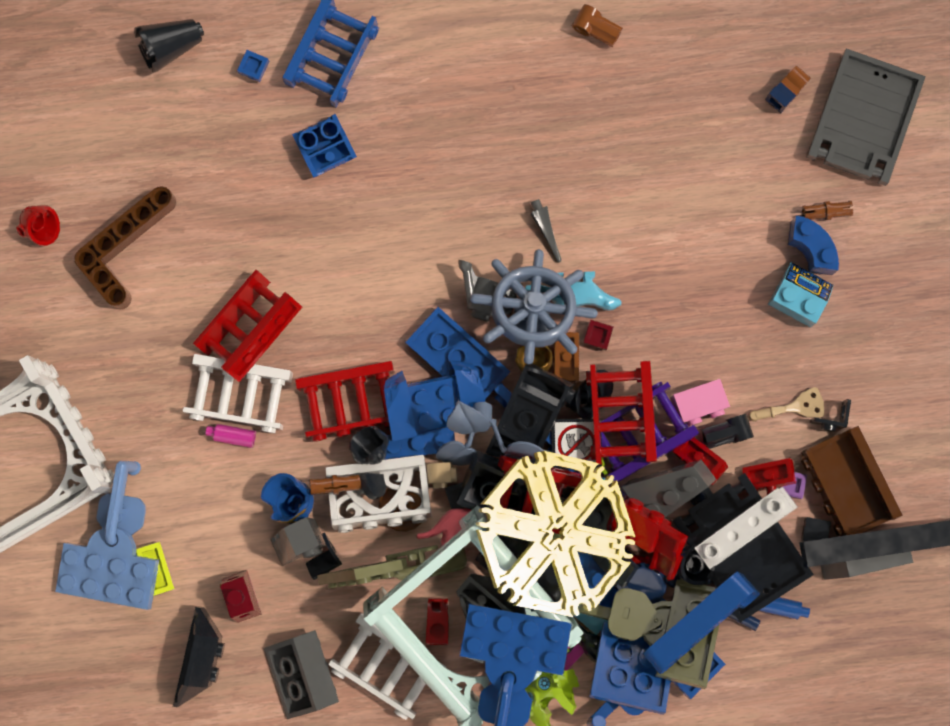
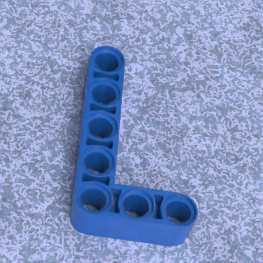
M740 572L734 573L650 646L643 655L659 674L664 673L737 608H745L760 593Z

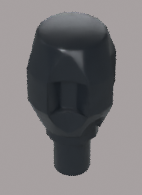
M579 624L584 633L580 636L584 653L591 661L596 662L600 636L587 632Z

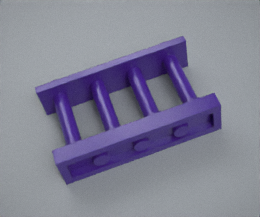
M658 382L652 386L653 399L657 397L676 428L674 431L676 435L670 439H667L666 436L663 437L655 424L657 459L699 435L695 425L689 427L688 424L683 423L666 395L665 391L671 389L668 382L664 385L662 382ZM638 405L627 406L601 422L625 421L623 416L633 410H636L639 417H644L643 407L638 408ZM620 431L628 446L639 445L631 431ZM601 432L602 447H611L604 433ZM632 455L634 460L626 465L623 461L620 462L617 456L607 457L613 472L609 475L614 476L613 481L617 480V482L650 463H647L646 457H641V455Z

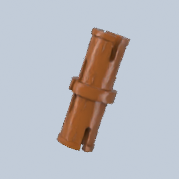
M850 200L838 203L825 201L819 205H803L802 213L806 214L802 215V217L810 220L822 218L831 220L832 217L853 216V209H845L852 207L853 203Z
M359 474L342 477L332 475V478L309 479L311 495L322 493L338 495L339 492L361 490Z

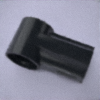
M747 414L727 419L724 423L701 430L704 443L709 449L731 442L734 444L754 437Z

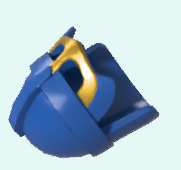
M279 473L271 477L265 483L261 492V499L272 506L274 513L270 518L278 522L293 524L309 517L308 515L313 509L314 496L310 493V487L287 473Z

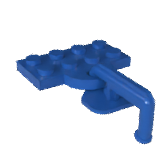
M469 604L460 656L485 661V671L492 684L484 688L480 694L478 713L483 721L492 723L494 726H524L528 722L532 699L525 688L532 683L537 671L563 676L572 623Z

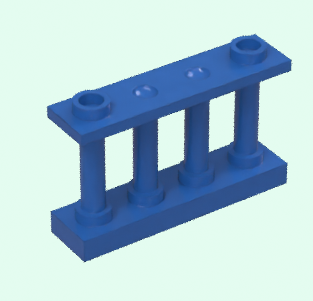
M321 0L282 78L285 84L292 88L295 87L297 82L300 83L302 81L332 95L330 102L333 107L337 108L339 102H344L348 93L346 88L370 40L376 38L379 27L374 16H371L368 24L338 11L334 0ZM334 19L362 32L363 34L358 44H353L326 31L325 26L328 20ZM324 40L352 53L347 66L317 53L316 49H314L317 41ZM307 61H314L342 74L337 86L335 87L305 73L304 67Z

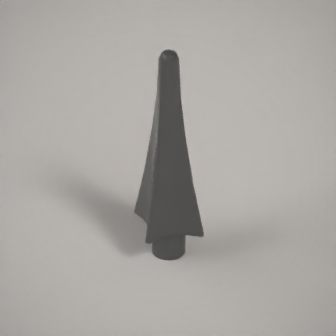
M540 199L531 202L534 210L531 216L544 235L556 261L560 263L562 259L554 238L548 207H543Z

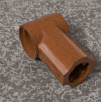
M587 4L582 6L571 25L579 34L587 37L591 35L610 47L614 46L623 29L602 17L596 8Z

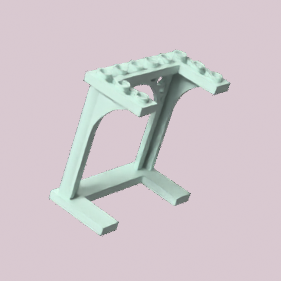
M478 505L459 520L462 530L387 593L381 587L363 602L364 620L370 626L374 624L456 717L458 726H481L483 724L478 713L479 697L473 690L471 691V688L476 683L486 688L490 683L488 676H464L444 667L392 608L470 541L483 554L476 530L486 531V528L478 527L476 522L485 523L487 517L484 513L478 512L480 509ZM495 536L492 540V546L499 567L503 571H507L517 561V558L502 540ZM537 581L529 589V595L532 598L554 602ZM524 607L526 615L572 623L568 647L572 648L580 642V636L584 633L574 617L539 610L531 611L530 608ZM537 671L534 680L542 674L541 671ZM459 682L466 683L464 694L460 692L462 688L457 686Z

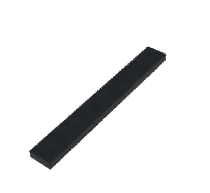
M950 520L799 542L803 568L950 546Z

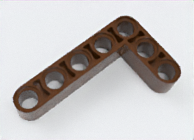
M159 186L154 188L75 254L74 260L78 268L106 302L116 309L127 308L131 304L132 298L130 292L107 266V263L175 208L176 198L167 187ZM162 195L169 196L165 204H158V200ZM144 210H150L148 218L141 220L140 213ZM131 225L130 232L126 235H121L123 226ZM111 240L112 245L110 249L103 250V243ZM92 255V263L84 266L83 261L85 257ZM107 273L108 280L104 284H99L98 279L100 275ZM117 292H123V299L115 303L113 301L114 295Z

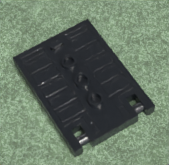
M746 473L738 477L739 482L731 486L728 483L689 509L690 514L683 519L681 516H678L672 520L678 530L688 536L686 542L689 546L701 544L762 500V497ZM746 489L749 496L741 500L737 494ZM696 522L699 529L692 533L688 527ZM777 522L724 561L715 565V571L711 580L718 588L734 573L740 572L760 593L745 608L739 607L733 612L738 621L742 622L814 574L809 567L803 568L802 556L779 522Z

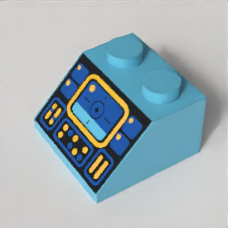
M791 262L768 305L811 328L817 323L827 305L834 285Z

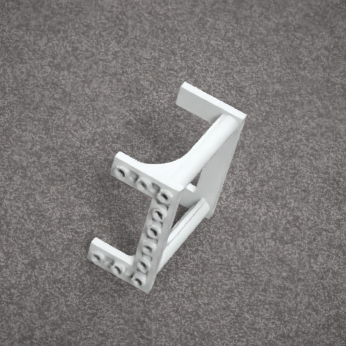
M29 355L19 360L23 367L22 373L0 391V417L15 412H27L39 415L49 421L58 430L65 443L67 467L60 486L52 496L0 527V553L103 493H111L114 480L113 471L111 469L107 470L103 463L106 461L105 456L99 448L95 449L92 440H94L92 433L81 424L82 416L75 406H71L68 400L71 398L68 390L64 385L60 386L56 378L59 375L52 364L48 365L45 361L42 362L38 358L35 359ZM42 393H46L49 397V403L44 410H39L36 404L37 399ZM31 396L30 406L25 407L22 402L29 401L27 398ZM54 405L55 413L59 412L56 418H53L50 414V411L53 409ZM67 429L70 432L69 436L64 435V431ZM79 449L78 454L85 459H76L73 454L74 450ZM76 464L86 465L80 469L84 477L74 474L73 467ZM71 479L80 483L78 486L73 484L71 488L68 486V482Z

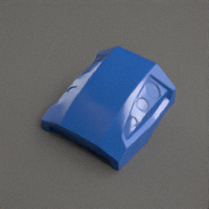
M336 114L307 129L292 134L313 178L357 157Z

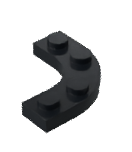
M620 489L624 501L627 494ZM604 497L587 517L585 526L612 532V522L615 516L610 501ZM592 555L597 565L606 573L610 568L608 559ZM621 558L625 562H631L616 581L618 585L625 587L639 566L631 559Z

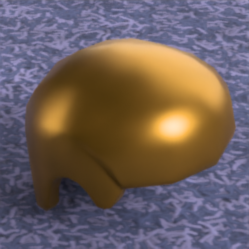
M525 346L518 348L515 359L516 365L521 372L526 365L524 362ZM548 346L535 347L532 364L548 371L552 365V351Z

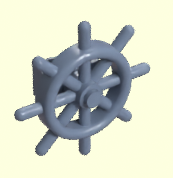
M540 249L534 252L533 266L520 267L511 272L500 260L494 259L491 265L502 279L497 284L493 296L472 294L470 296L472 303L491 305L492 317L496 327L483 336L484 342L491 343L503 334L509 340L515 342V344L525 346L524 362L528 365L534 361L535 347H545L557 341L570 354H575L577 346L566 335L573 324L574 317L596 318L598 315L596 309L576 306V298L571 286L583 278V271L576 270L566 278H563L555 271L543 267L544 252ZM531 281V290H526L520 283ZM541 282L552 287L546 292H540ZM512 288L520 298H506L504 295ZM557 295H560L564 305L550 302ZM503 307L514 308L515 314L507 318ZM549 313L565 316L557 325L549 316Z

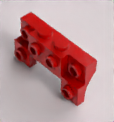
M634 498L624 500L635 535L632 538L625 536V539L635 541V545L648 553L654 551L649 568L651 570L656 569L666 575L668 580L674 579L683 558L681 552L688 536L671 527V522L666 520L662 513L644 507L640 500ZM615 517L612 522V532L617 527Z

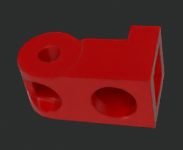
M428 598L426 645H449L448 598Z

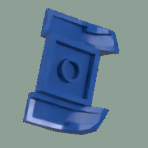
M450 361L453 375L407 384L403 371H400L387 379L384 392L392 441L416 437V433L447 427L448 416L454 410L458 401L470 407H473L477 402H485L484 391L475 367L471 363Z

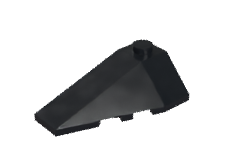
M476 451L466 471L457 504L471 510L477 505L480 508H490L481 503L505 475L504 470H501L498 465L499 459L481 451ZM517 478L514 481L507 509L519 512L522 511L527 492L526 483L521 478ZM563 494L561 495L560 499L561 504H563L565 500L568 498ZM533 508L531 514L536 515Z

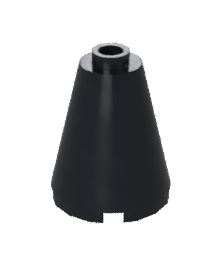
M193 19L142 25L134 28L135 38L140 37L141 39L138 45L139 50L148 68H152V73L158 72L202 42L201 36H204L201 24Z

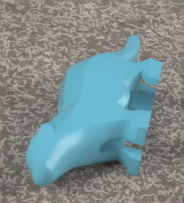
M595 271L583 272V282L577 281L571 286L576 298L577 307L592 305L611 311L622 304L620 299L605 293L592 281L595 278ZM564 272L558 273L559 275L564 277ZM527 285L525 289L531 290V285ZM541 285L540 292H546L552 287ZM560 295L552 299L555 304L564 305Z

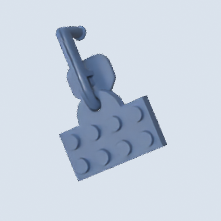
M119 461L116 464L112 491L102 496L98 504L96 518L102 529L96 531L91 536L88 545L63 544L55 592L140 609H151L159 560L136 555V544L132 535L144 525L146 506L141 499L124 495L128 473L130 475H137L141 470L138 462Z

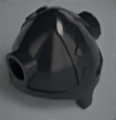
M699 544L685 546L681 552L683 558L675 578L678 580L683 579L692 585L712 583L711 578L715 571V566L711 569L708 568L695 550V547Z

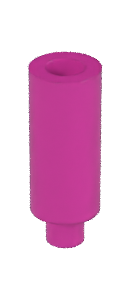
M217 424L216 427L207 426L205 433L206 436H212L214 441L253 448L256 439V431L222 424Z

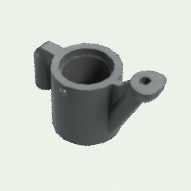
M458 260L459 269L463 272L467 309L472 311L470 316L489 322L490 317L493 318L491 305L472 303L470 296L472 294L493 296L498 282L476 276L471 263ZM509 289L504 295L507 298H517L516 293L512 289ZM503 307L504 313L510 315L513 308Z

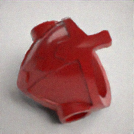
M48 205L28 206L21 211L20 224L16 226L19 235L28 237L31 241L43 246H48L55 242L60 232V221L58 214L53 208Z

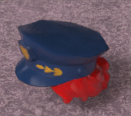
M633 555L630 559L639 568L627 586L621 587L618 584L616 585L618 591L623 588L637 590L645 593L652 605L660 602L666 593V575L656 569L651 570L649 568L652 561L649 556Z

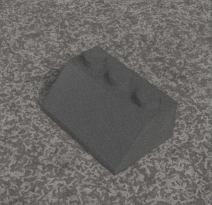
M316 630L264 648L287 719L312 713L339 702Z

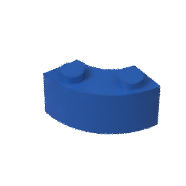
M796 215L790 224L788 245L796 247L804 254L808 262L809 272L827 275L835 274L839 270V258L833 240L820 225L808 218Z

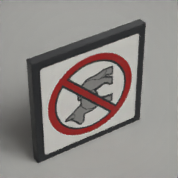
M556 419L552 427V453L596 463V460H591L590 446L595 445L593 419ZM556 465L553 466L554 468H558V469H569V468H565V467H561V466H556Z

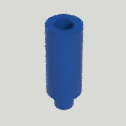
M782 597L759 610L796 620L800 616L808 618L810 614V608L802 607V602Z

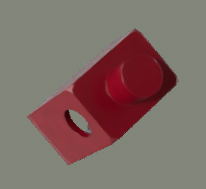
M247 570L223 578L220 588L232 620L239 623L262 615Z

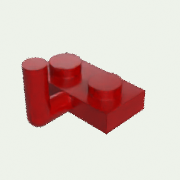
M791 458L742 468L743 474L746 473L756 490H766L767 495L778 487L796 484L793 460Z

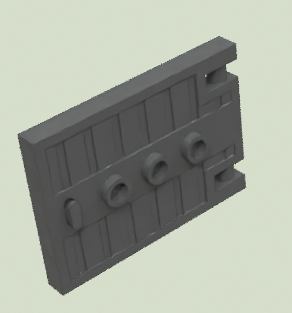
M846 48L806 158L815 160L817 156L824 158L823 164L867 180L872 176L879 178L878 184L886 186L890 181L926 76ZM821 143L830 145L828 150L820 147ZM876 163L884 164L883 169L875 167Z

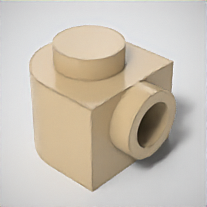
M451 462L427 464L428 484H433V488H447V483L457 482V468L452 467Z

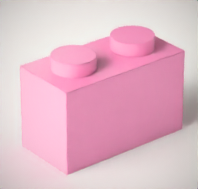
M720 379L671 396L677 413L683 423H687L688 426L701 423V417L710 415L711 419L724 415V409L730 407Z

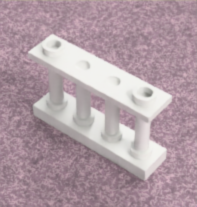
M194 354L192 364L199 367L200 377L194 407L183 408V412L190 414L189 419L203 421L204 417L249 424L260 426L261 431L274 434L276 429L283 430L282 424L275 423L281 388L285 385V382L292 383L293 372L254 364L246 374L248 384L242 415L239 417L227 414L234 378L221 368L226 361L221 358ZM213 369L223 371L222 375H224L217 413L203 410L210 373H213ZM261 378L271 379L270 383L272 384L265 421L251 419L258 381H261Z
M783 487L777 488L696 546L695 550L708 568L711 569L784 518L798 506Z
M361 613L356 620L360 624L358 634L340 662L334 659L330 661L328 665L333 667L331 672L342 679L345 676L390 704L396 708L394 713L401 718L407 720L410 717L413 719L416 712L411 710V707L426 683L419 676L403 703L390 696V693L409 665L402 656L382 689L368 682L389 649L392 650L394 646L374 624L370 626L364 620V613ZM374 633L381 638L379 641L381 644L359 676L348 669V666L367 636H371Z

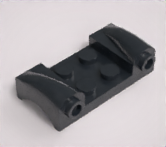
M526 364L497 426L504 446L507 448L508 445L514 442L524 441L535 444L543 449L561 408L565 403L570 404L576 393L573 390L574 384L534 364ZM494 434L485 453L500 458V455L504 456L505 454L501 452Z

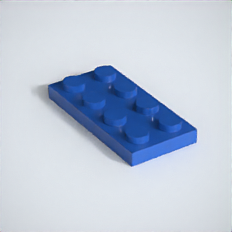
M439 307L405 342L442 377L453 375L450 361L471 363L478 372L485 400L510 373L502 363Z

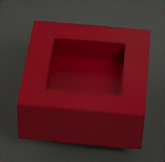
M590 320L583 344L606 351L614 326Z

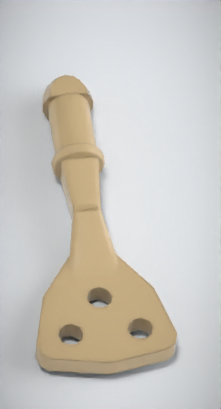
M813 387L801 393L793 403L786 406H770L761 410H752L748 414V419L756 422L765 418H774L776 415L787 412H795L809 418H821L824 416V401L818 388ZM812 393H814V394L816 395L815 398H812V397H811V394H812ZM815 408H818V409H819V412H818V413H816V412L814 411Z

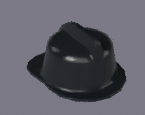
M597 370V373L608 372L606 370ZM586 379L573 383V390L576 391L574 398L570 404L565 403V406L578 413L580 418L591 419L593 417L592 388L587 386ZM613 382L597 383L598 398L611 397Z

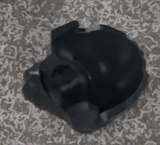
M368 426L353 436L350 441L349 450L357 463L362 465L378 464L387 455L389 439L386 433L379 428Z

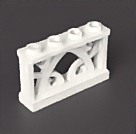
M424 455L387 459L374 465L356 463L326 467L327 478H332V475L342 477L362 475L364 473L384 474L385 485L392 490H397L394 497L381 509L369 504L360 496L364 494L362 488L359 491H346L347 494L338 500L336 495L329 493L331 524L333 529L338 530L339 533L352 532L353 528L363 527L364 530L376 529L380 524H387L390 527L400 526L403 521L412 520V523H423L427 521V518H432ZM420 471L422 490L410 486L413 472ZM392 474L398 475V479L395 482H401V485L391 483L389 477ZM407 492H414L421 497L422 502L417 509L410 510L406 508L407 502H414L412 497L406 495ZM352 499L353 502L347 506L346 512L349 509H354L355 515L351 518H344L339 513L340 506L345 501ZM397 507H399V509H400L401 512H393V511H394ZM363 511L370 514V516H362Z

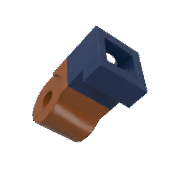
M795 66L769 92L765 100L778 112L782 113L799 95V92L810 81L811 77L798 66Z

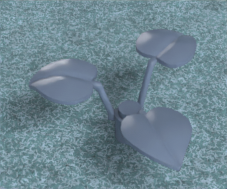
M458 401L454 410L448 416L447 427L459 434H469L466 444L459 441H450L443 444L438 449L436 458L444 463L451 462L452 465H469L476 453L475 449L470 448L474 433L486 432L489 430V427L493 428L500 450L506 457L521 459L524 456H528L530 462L535 463L534 453L545 450L535 444L524 441L514 442L506 448L496 426V419H492L491 404L477 402L473 407H470Z

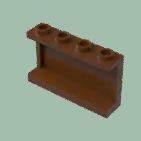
M859 426L846 430L801 452L803 456L800 458L801 463L806 471H810L813 480H811L812 486L817 493H821L825 501L822 502L823 508L828 516H832L835 522L833 528L838 537L864 533L887 521L903 516Z

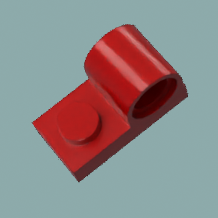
M695 437L673 450L674 454L686 464L702 460L716 478L711 486L728 469L726 461Z

